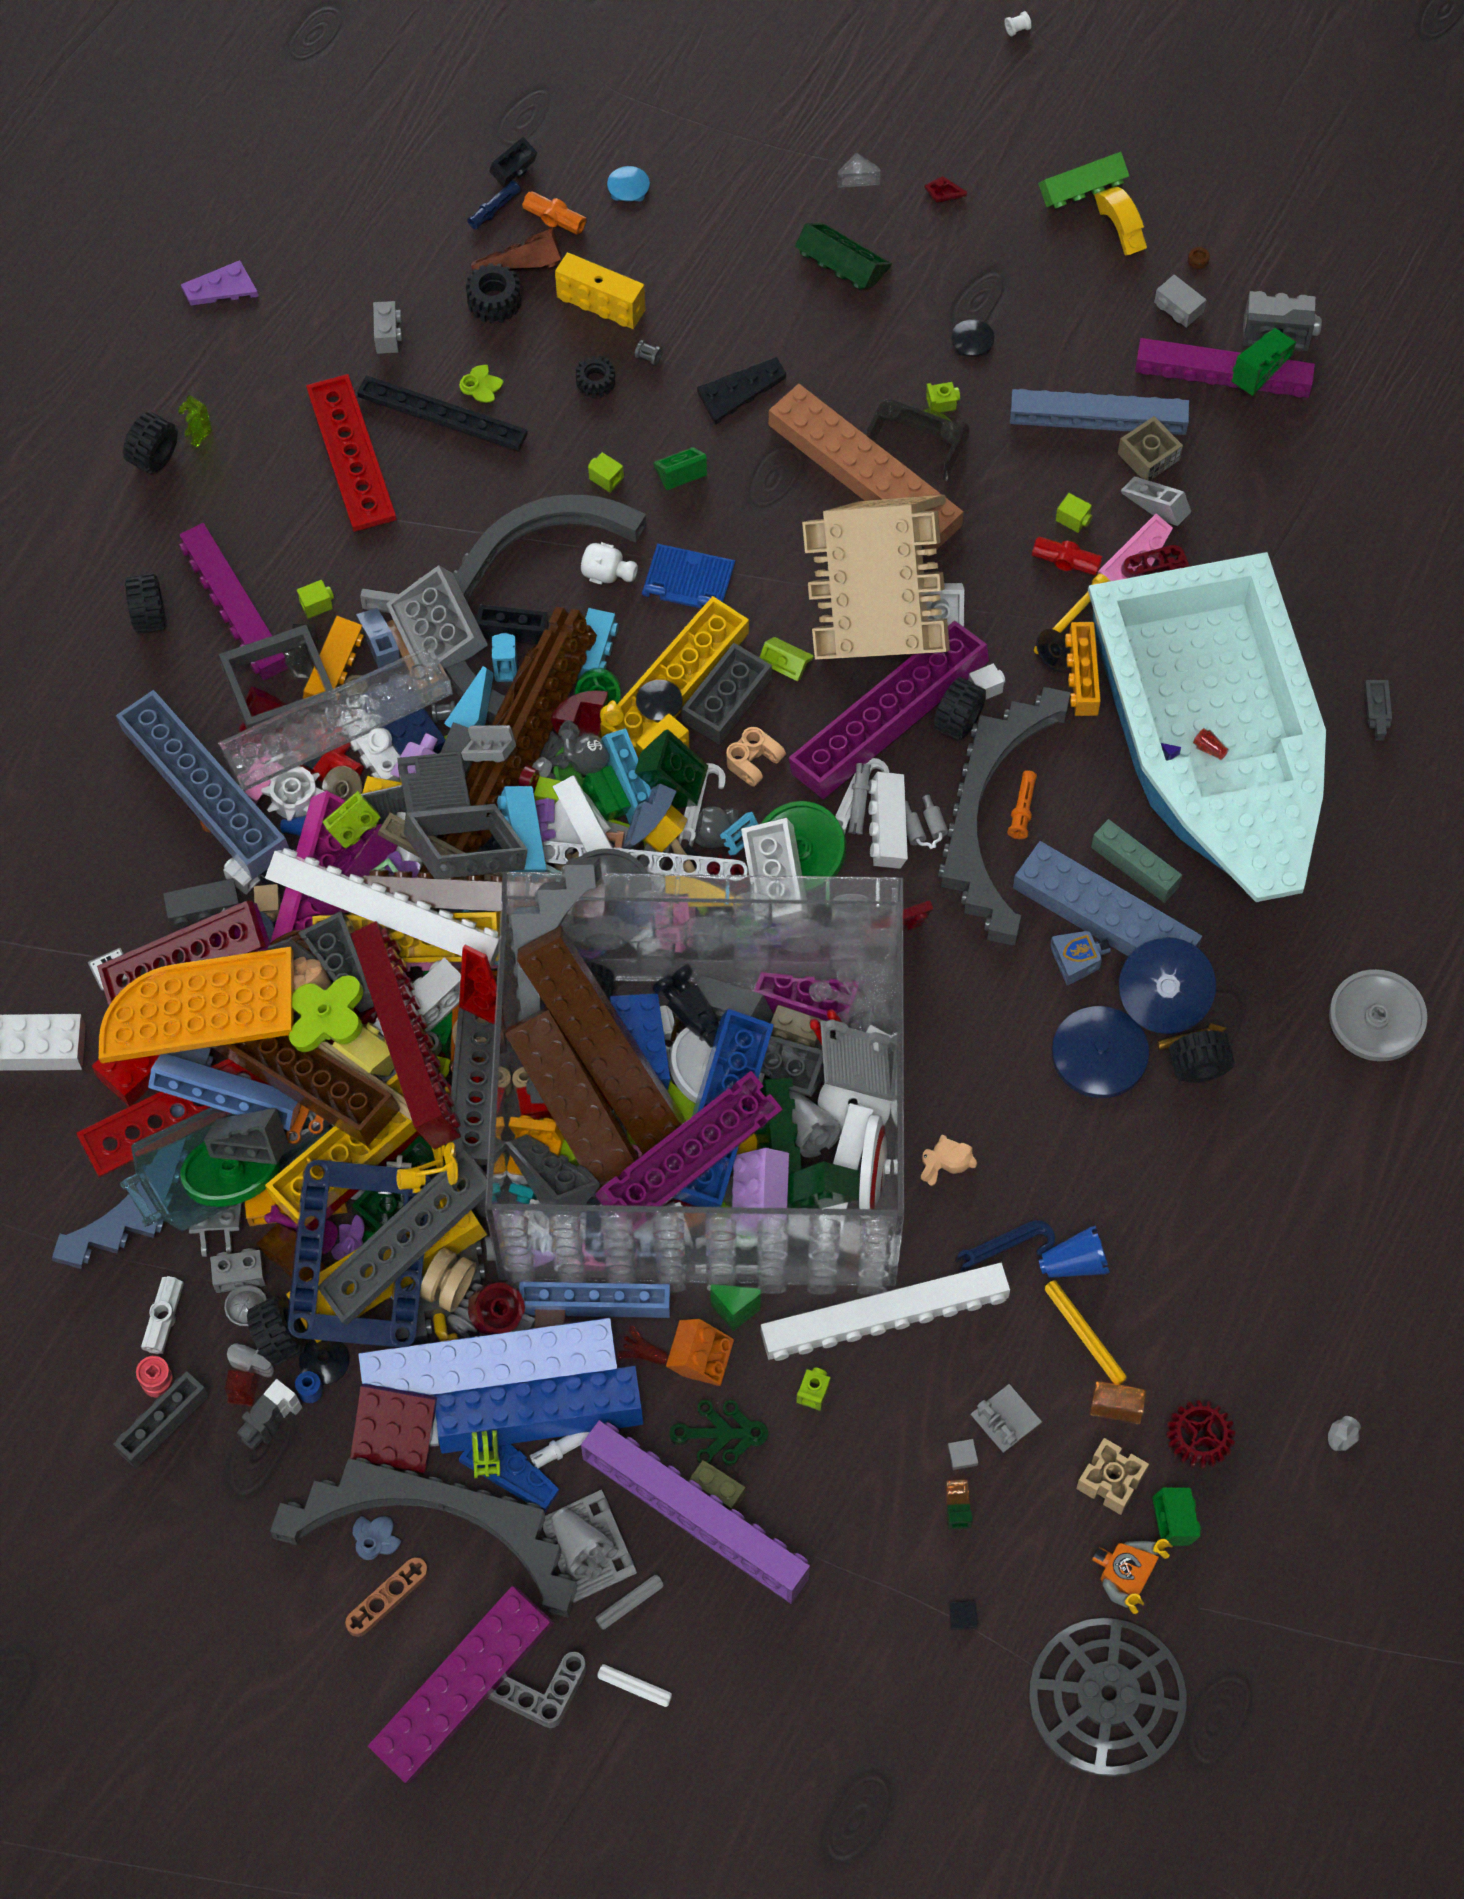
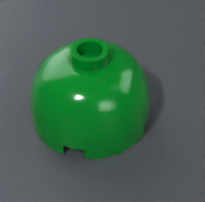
M592 668L585 671L579 677L575 686V695L587 691L608 692L607 705L612 700L618 704L621 697V686L617 677L611 671L604 668Z

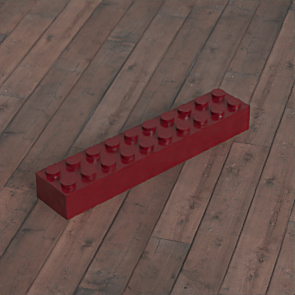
M375 921L350 934L414 1128L435 1150L461 1137L458 1129L461 1123L456 1113L452 1111L451 1107L454 1106V1102L450 1094L445 1091V1087L448 1085L443 1074L439 1073L438 1068L441 1067V1064L431 1049L434 1047V1043L429 1034L425 1032L428 1026L424 1017L419 1014L418 1010L421 1009V1005L417 997L413 996L414 985L411 979L406 976L405 972L408 971V967L404 959L400 958L399 955L402 949L396 939L392 940L386 927L382 928Z

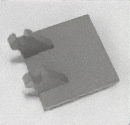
M194 1200L192 1201L189 1234H200L202 1257H207L208 1230H224L226 1252L232 1254V1231H239L242 1203L225 1207H212L202 1205Z

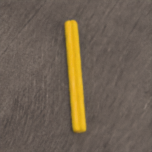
M1057 1281L1049 1282L1045 1286V1291L1114 1385L1118 1386L1126 1380L1125 1373Z

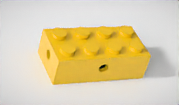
M568 252L555 270L557 298H560L563 302L572 303L579 306L582 310L591 311L604 319H610L623 327L631 329L635 328L645 312V288L643 283Z

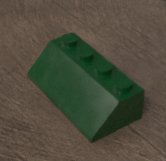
M823 222L805 223L794 246L801 250V255L807 258L813 257L818 260V265L826 269H833L836 276L842 279L848 278L853 281V286L861 290L873 288L892 265L889 261Z

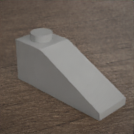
M1135 476L1121 489V493L1153 516L1158 514L1167 523L1178 526L1191 513L1184 491Z

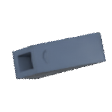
M374 608L356 614L359 624L362 625L363 634L378 670L400 664L398 646L379 609Z

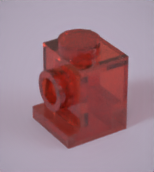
M228 1370L225 1391L228 1396L227 1403L253 1406L257 1387L254 1373Z

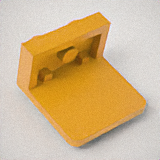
M521 1115L519 1118L510 1117L508 1126L515 1134V1139L527 1134L548 1146L550 1152L560 1156L564 1136L553 1119L534 1120L525 1115ZM510 1155L507 1171L513 1175L523 1176Z

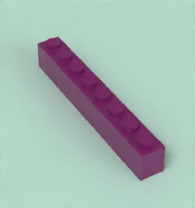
M1140 338L1135 372L1236 388L1239 386L1232 382L1234 374L1232 370L1236 364L1237 356L1241 353ZM1287 360L1258 391L1309 398L1315 364Z
M199 524L179 534L182 542L179 544L183 555H188L191 559L189 564L193 572L200 574L199 580L204 590L209 589L211 593L209 597L213 605L220 607L219 614L224 623L229 622L231 626L229 630L234 640L239 639L241 642L239 646L241 647L271 637L270 631L205 524ZM282 652L250 663L255 674L259 673L263 681L288 669Z

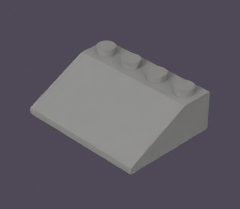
M439 565L386 603L421 677L466 660L488 645L453 573Z

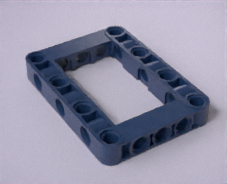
M313 1160L305 1166L287 1318V1329L292 1336L303 1339L401 1348L408 1347L413 1343L416 1336L424 1254L393 1282V1310L389 1321L355 1318L348 1325H345L338 1316L315 1314L329 1187L398 1193L404 1197L403 1206H405L417 1193H413L412 1189H398L397 1170L404 1168ZM313 1166H320L323 1169L324 1174L320 1180H314L310 1176V1169ZM425 1175L426 1182L423 1188L431 1181L429 1175ZM428 1214L421 1218L420 1226H424L427 1223ZM309 1216L315 1217L318 1221V1227L314 1231L306 1229L304 1225L305 1219ZM406 1233L402 1236V1243H406L409 1240L406 1237ZM303 1267H309L313 1272V1276L308 1282L302 1281L299 1277V1271ZM404 1277H410L413 1280L414 1285L410 1291H404L401 1288L400 1283ZM298 1318H304L307 1322V1329L301 1333L296 1332L293 1327L294 1321ZM400 1327H404L408 1331V1338L403 1342H399L395 1337V1333Z

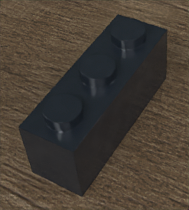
M479 605L476 622L485 639H492L494 635L507 633L513 634L516 642L537 645L544 630H548L547 612Z

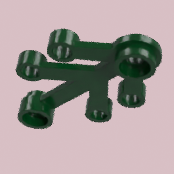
M702 1400L697 1406L700 1416L706 1417L716 1428H688L685 1424L677 1423L669 1431L671 1442L678 1446L686 1444L689 1439H716L707 1449H701L697 1453L699 1464L702 1461L700 1459L702 1454L709 1456L706 1462L710 1464L712 1458L732 1439H742L734 1449H727L723 1452V1463L727 1466H733L750 1446H761L768 1439L767 1427L759 1421L751 1422L738 1410V1405L733 1400H727L723 1404V1413L727 1417H732L742 1428H731L713 1410L710 1401ZM703 1405L710 1407L707 1412L701 1411L700 1408ZM728 1405H733L735 1407V1410L733 1412H728L726 1410V1407ZM678 1429H682L684 1431V1434L682 1436L675 1435V1431ZM753 1430H759L760 1435L754 1437L751 1435V1432ZM728 1454H732L735 1456V1459L727 1461L725 1457Z

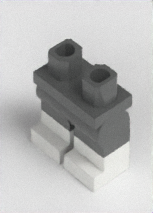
M276 1379L253 1405L250 1413L246 1411L242 1416L245 1424L237 1432L242 1438V1442L253 1451L262 1441L268 1445L272 1440L271 1436L278 1431L279 1423L291 1411L296 1415L302 1409L296 1394Z

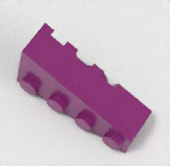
M761 972L753 992L763 994L772 1013H775L777 1006L780 1005L824 1021H829L826 1014L828 1010L833 1009L838 1014L842 1023L848 1024L859 995L860 981L846 983L839 982V979L824 981L815 980V977L805 976L803 979L793 978L792 975Z

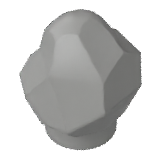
M1344 1416L1342 1420L1334 1422L1328 1433L1330 1447L1335 1451H1347L1360 1440V1423L1350 1416Z

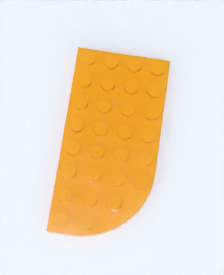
M285 947L173 964L141 975L120 991L104 1015L99 1034L98 1058L100 1062L107 1063L289 1035L294 1025V1009L292 1008L294 952L292 948Z

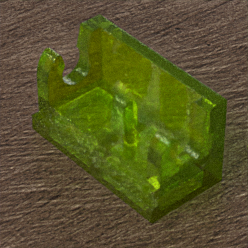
M188 395L186 397L187 400L179 407L178 412L181 415L185 410L188 411L185 421L189 427L185 430L184 434L185 437H188L191 433V443L197 447L212 432L206 406L191 395Z

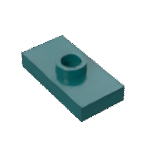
M516 1183L510 1184L508 1192L516 1197L517 1202L528 1205L531 1199H537L530 1187Z

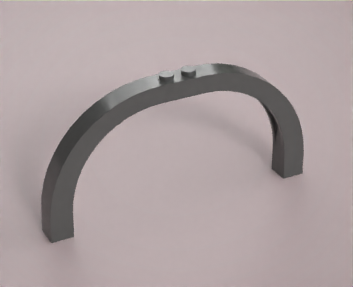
M560 495L539 499L512 510L491 525L479 538L470 553L464 555L459 570H455L453 575L468 602L497 556L515 540L532 531L553 525L583 524L608 530L636 543L647 526L646 514L625 504L598 496ZM465 660L444 668L448 681L457 695L462 698L476 675L468 667ZM491 689L486 718L491 723L505 698L504 695Z

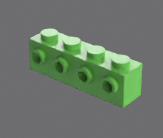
M1119 152L1045 179L1038 184L1046 207L1054 205L1056 209L1066 205V200L1073 198V201L1085 198V193L1089 191L1096 194L1104 191V186L1111 184L1112 187L1123 184V179L1129 177V173L1122 153Z

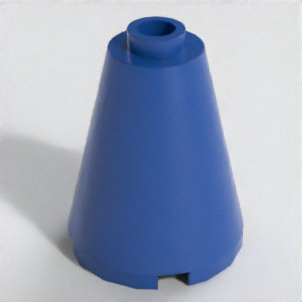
M1096 1225L1042 1253L1043 1259L1039 1260L1042 1274L1047 1273L1049 1278L1105 1275L1110 1273L1108 1267H1103L1108 1265L1098 1233L1093 1234L1098 1232Z

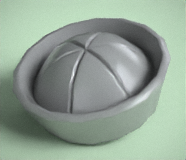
M253 1285L236 1287L228 1294L225 1300L224 1310L226 1316L232 1323L239 1326H248L247 1311L266 1301L267 1297L260 1288Z

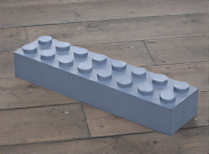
M1039 841L1015 875L1013 889L1084 931H1089L1094 937L1100 940L1107 939L1111 947L1127 956L1141 944L1162 937L1182 939L1199 949L1202 935Z

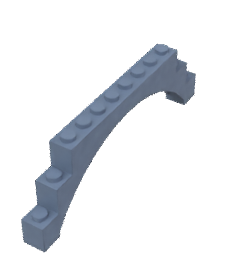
M211 1048L167 1053L168 1055L207 1067H211L213 1057L209 1056ZM193 1102L194 1105L199 1106V1103ZM175 1105L170 1109L171 1115L176 1118L183 1116L185 1113L183 1107ZM190 1133L159 1148L148 1170L135 1188L107 1214L70 1234L64 1235L60 1233L52 1261L81 1269L83 1263L88 1264L92 1249H89L88 1246L118 1253L119 1247L124 1248L128 1234L124 1233L125 1230L154 1238L155 1232L160 1233L164 1218H160L162 1208H168L171 1195L167 1194L169 1185H175L178 1172L174 1171L176 1162H182L185 1148H181L183 1139H189Z

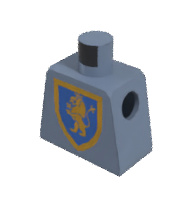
M1089 931L1053 936L1050 944L1051 951L1066 986L1100 969L1101 955L1111 952L1107 939L1094 942Z

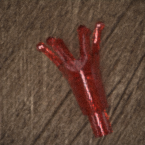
M631 1325L629 1333L637 1342L625 1336L624 1340L634 1346L624 1344L623 1348L633 1351H619L618 1359L638 1358L658 1365H666L669 1357L666 1355V1352L647 1342L635 1330V1327Z

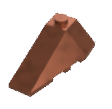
M553 228L526 238L523 245L514 243L505 248L504 253L497 251L472 262L471 267L473 270H479V266L484 265L486 267L488 264L493 263L495 266L502 264V267L508 266L509 268H532L545 265L547 268L559 264L558 261L561 260V253Z

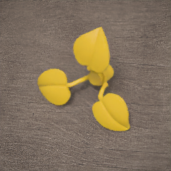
M449 1142L446 1147L443 1145L435 1150L432 1148L435 1161L414 1168L398 1169L396 1175L398 1189H412L413 1193H418L422 1190L420 1188L421 1185H425V1175L447 1171L449 1184L455 1185L458 1180L455 1144ZM443 1156H444V1158H445V1163H446V1165H445L444 1167H443ZM435 1165L437 1166V1168L424 1171V1169ZM442 1199L439 1202V1209L444 1207Z

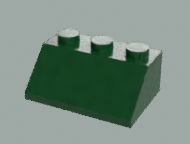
M664 730L640 753L635 774L651 788L662 784L676 790L671 805L674 808L698 805L709 765L670 730Z

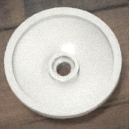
M828 1084L823 1085L818 1097V1106L836 1119L841 1129H843L851 1099H856L858 1106L873 1109V1115L881 1116L884 1126L887 1123L891 1112V1101Z

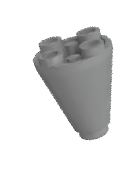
M563 1508L553 1515L551 1520L553 1529L570 1574L576 1578L588 1576L590 1579L598 1577L602 1573V1567L617 1554V1549L613 1542L567 1508Z

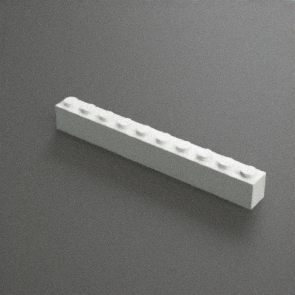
M284 848L283 851H274L265 876L266 879L374 922L377 921L379 924L462 956V948L466 944L486 954L490 966H494L504 939L498 936V931L487 927L484 930L475 927V922L468 919L456 920L453 918L454 914L441 909L439 912L431 910V905L422 901H417V904L408 901L409 896L399 892H395L394 895L386 892L387 888L376 883H373L372 886L363 883L364 878L350 874V877L341 874V869L328 865V868L320 866V861L306 856L305 859L297 857L298 852Z
M997 1263L761 1324V1336L768 1360L775 1359L780 1361L788 1358L790 1354L798 1352L799 1354L810 1353L813 1351V1348L821 1346L823 1348H830L837 1345V1342L844 1340L854 1342L861 1339L864 1335L871 1334L872 1336H877L885 1333L887 1329H904L910 1326V1323L918 1321L920 1323H927L932 1321L934 1317L941 1315L951 1317L956 1315L958 1311L965 1309L974 1311L988 1303L997 1305L1009 1298L1010 1288L1002 1263Z

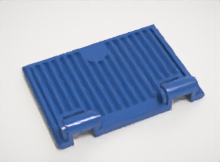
M657 543L642 595L650 597V593L660 595V600L701 609L712 596L723 602L735 560Z

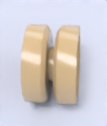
M442 1248L427 1269L421 1284L420 1297L429 1302H434L439 1298V1307L449 1312H454L471 1285L476 1271V1262L465 1257L457 1261L455 1252Z

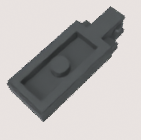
M1365 680L1367 722L1369 723V728H1374L1375 741H1385V735H1387L1386 728L1391 727L1392 721L1389 680Z

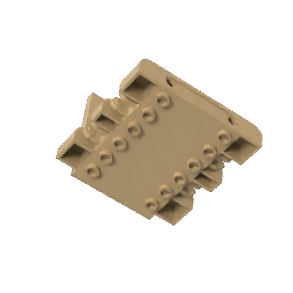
M945 495L858 501L823 511L824 519L802 522L805 553L827 552L825 556L814 557V562H828V570L815 571V576H829V579L808 582L809 600L831 598V601L819 602L818 608H832L833 614L819 617L820 622H833V625L819 626L812 629L815 659L935 653L950 650L947 619H928V616L941 615L942 611L939 608L927 609L926 602L941 600L939 594L926 595V592L945 590L943 572L924 573L926 569L938 568V564L935 562L923 563V555L937 554L936 548L922 549V545L941 543L938 511L925 510L946 504Z

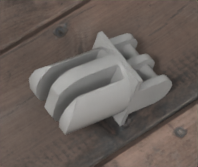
M238 1343L228 1348L227 1357L233 1368L248 1373L250 1378L253 1377L254 1373L267 1378L273 1376L274 1368L272 1364L263 1357L258 1348L255 1350Z

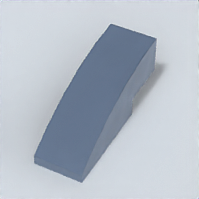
M658 784L651 789L648 801L640 803L635 808L622 847L623 849H629L636 845L659 824L669 809L676 790L662 784Z

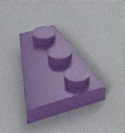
M240 260L181 284L182 291L190 305L217 302L218 299L224 298L237 300L239 296L250 295L251 298L258 297V292Z

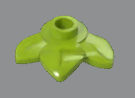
M479 365L474 367L470 374L463 376L459 386L464 394L472 395L479 402L488 403L495 400L493 393L501 388L503 380L488 375V365Z

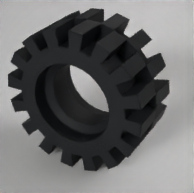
M594 355L591 356V360L586 357L584 362H579L575 373L577 388H579L581 393L585 392L587 397L592 394V398H596V395L599 394L601 398L604 397V392L608 395L610 390L614 389L616 382L615 368H613L612 362L609 363L607 358L603 361V356L595 359ZM592 373H600L604 375V378L592 381L587 376Z

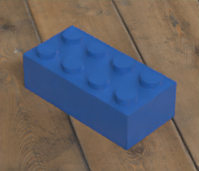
M658 994L610 996L609 1001L668 1091L670 1073Z

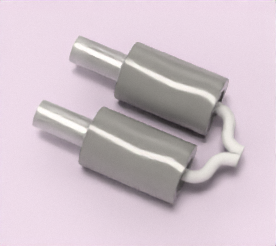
M930 795L922 797L926 807L923 814L932 838L936 839L930 844L924 842L926 836L917 813L911 812L908 801H905L906 834L910 845L919 844L921 846H929L930 849L935 848L936 843L948 834L940 808L933 805Z

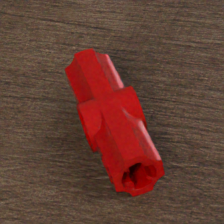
M1039 536L1035 541L1032 556L1054 562L1055 566L1061 570L1071 571L1076 569L1095 576L1099 571L1103 557L1081 550L1076 543L1071 541L1059 543Z

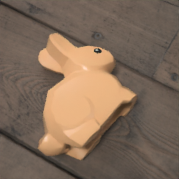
M941 1135L933 1150L926 1149L922 1153V1162L925 1169L921 1174V1179L928 1182L930 1186H934L940 1168L952 1174L964 1172L969 1167L976 1168L977 1160L973 1157L972 1147L965 1143H957L947 1139L945 1135Z

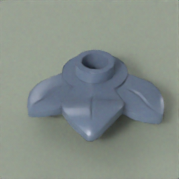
M361 1516L356 1520L353 1526V1536L357 1540L356 1552L362 1559L372 1560L379 1554H391L399 1548L401 1540L391 1536L393 1531L391 1517L381 1516L370 1522ZM370 1544L373 1546L371 1548H367L364 1545Z

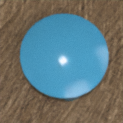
M624 166L616 169L610 174L607 181L611 197L616 201H642L650 186L648 175L643 170L633 166Z

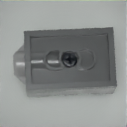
M1250 291L1244 314L1243 346L1253 345L1265 333L1277 328L1296 341L1294 350L1308 351L1311 337L1318 336L1321 331L1322 319L1315 314L1316 297L1299 295L1297 298H1289L1285 293H1278L1273 297L1267 296L1262 291Z

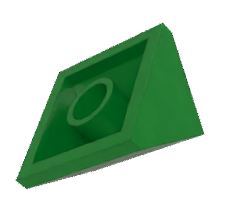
M694 447L653 462L654 468L666 491L707 476L706 454Z
M711 1284V1306L732 1331L736 1330L760 1311L761 1289Z

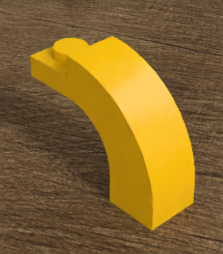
M1112 187L1094 194L1100 215H1108L1118 231L1124 254L1130 255L1146 249L1147 246L1141 229L1144 228V225L1129 195L1119 187Z

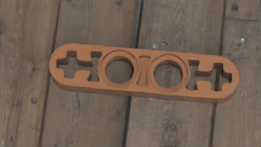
M411 1558L346 1617L345 1624L348 1632L352 1636L360 1637L371 1630L426 1579L428 1575L426 1563L421 1558ZM412 1566H415L416 1568L422 1566L420 1568L421 1574L419 1576L417 1574H413L409 1578L411 1584L408 1585L405 1578H403L401 1575L405 1574L407 1578L412 1573ZM401 1582L404 1585L402 1593L398 1595L390 1593L389 1588L391 1584ZM382 1600L384 1602L382 1611L375 1613L370 1610L372 1601ZM366 1609L368 1615L373 1619L369 1621L368 1617H366L362 1621L363 1627L361 1629L358 1627L352 1629L354 1626L352 1621L355 1618L358 1621L365 1616L362 1611Z

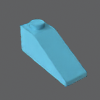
M484 666L481 668L445 721V725L451 728L454 722L469 728L470 726H484L486 724L494 675L492 671Z

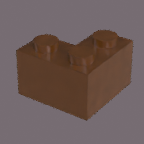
M276 1224L256 1245L271 1262L281 1266L292 1279L297 1232L291 1227ZM322 1262L320 1265V1272L326 1269V1266ZM303 1267L299 1271V1277L304 1282L313 1276V1272L309 1267Z

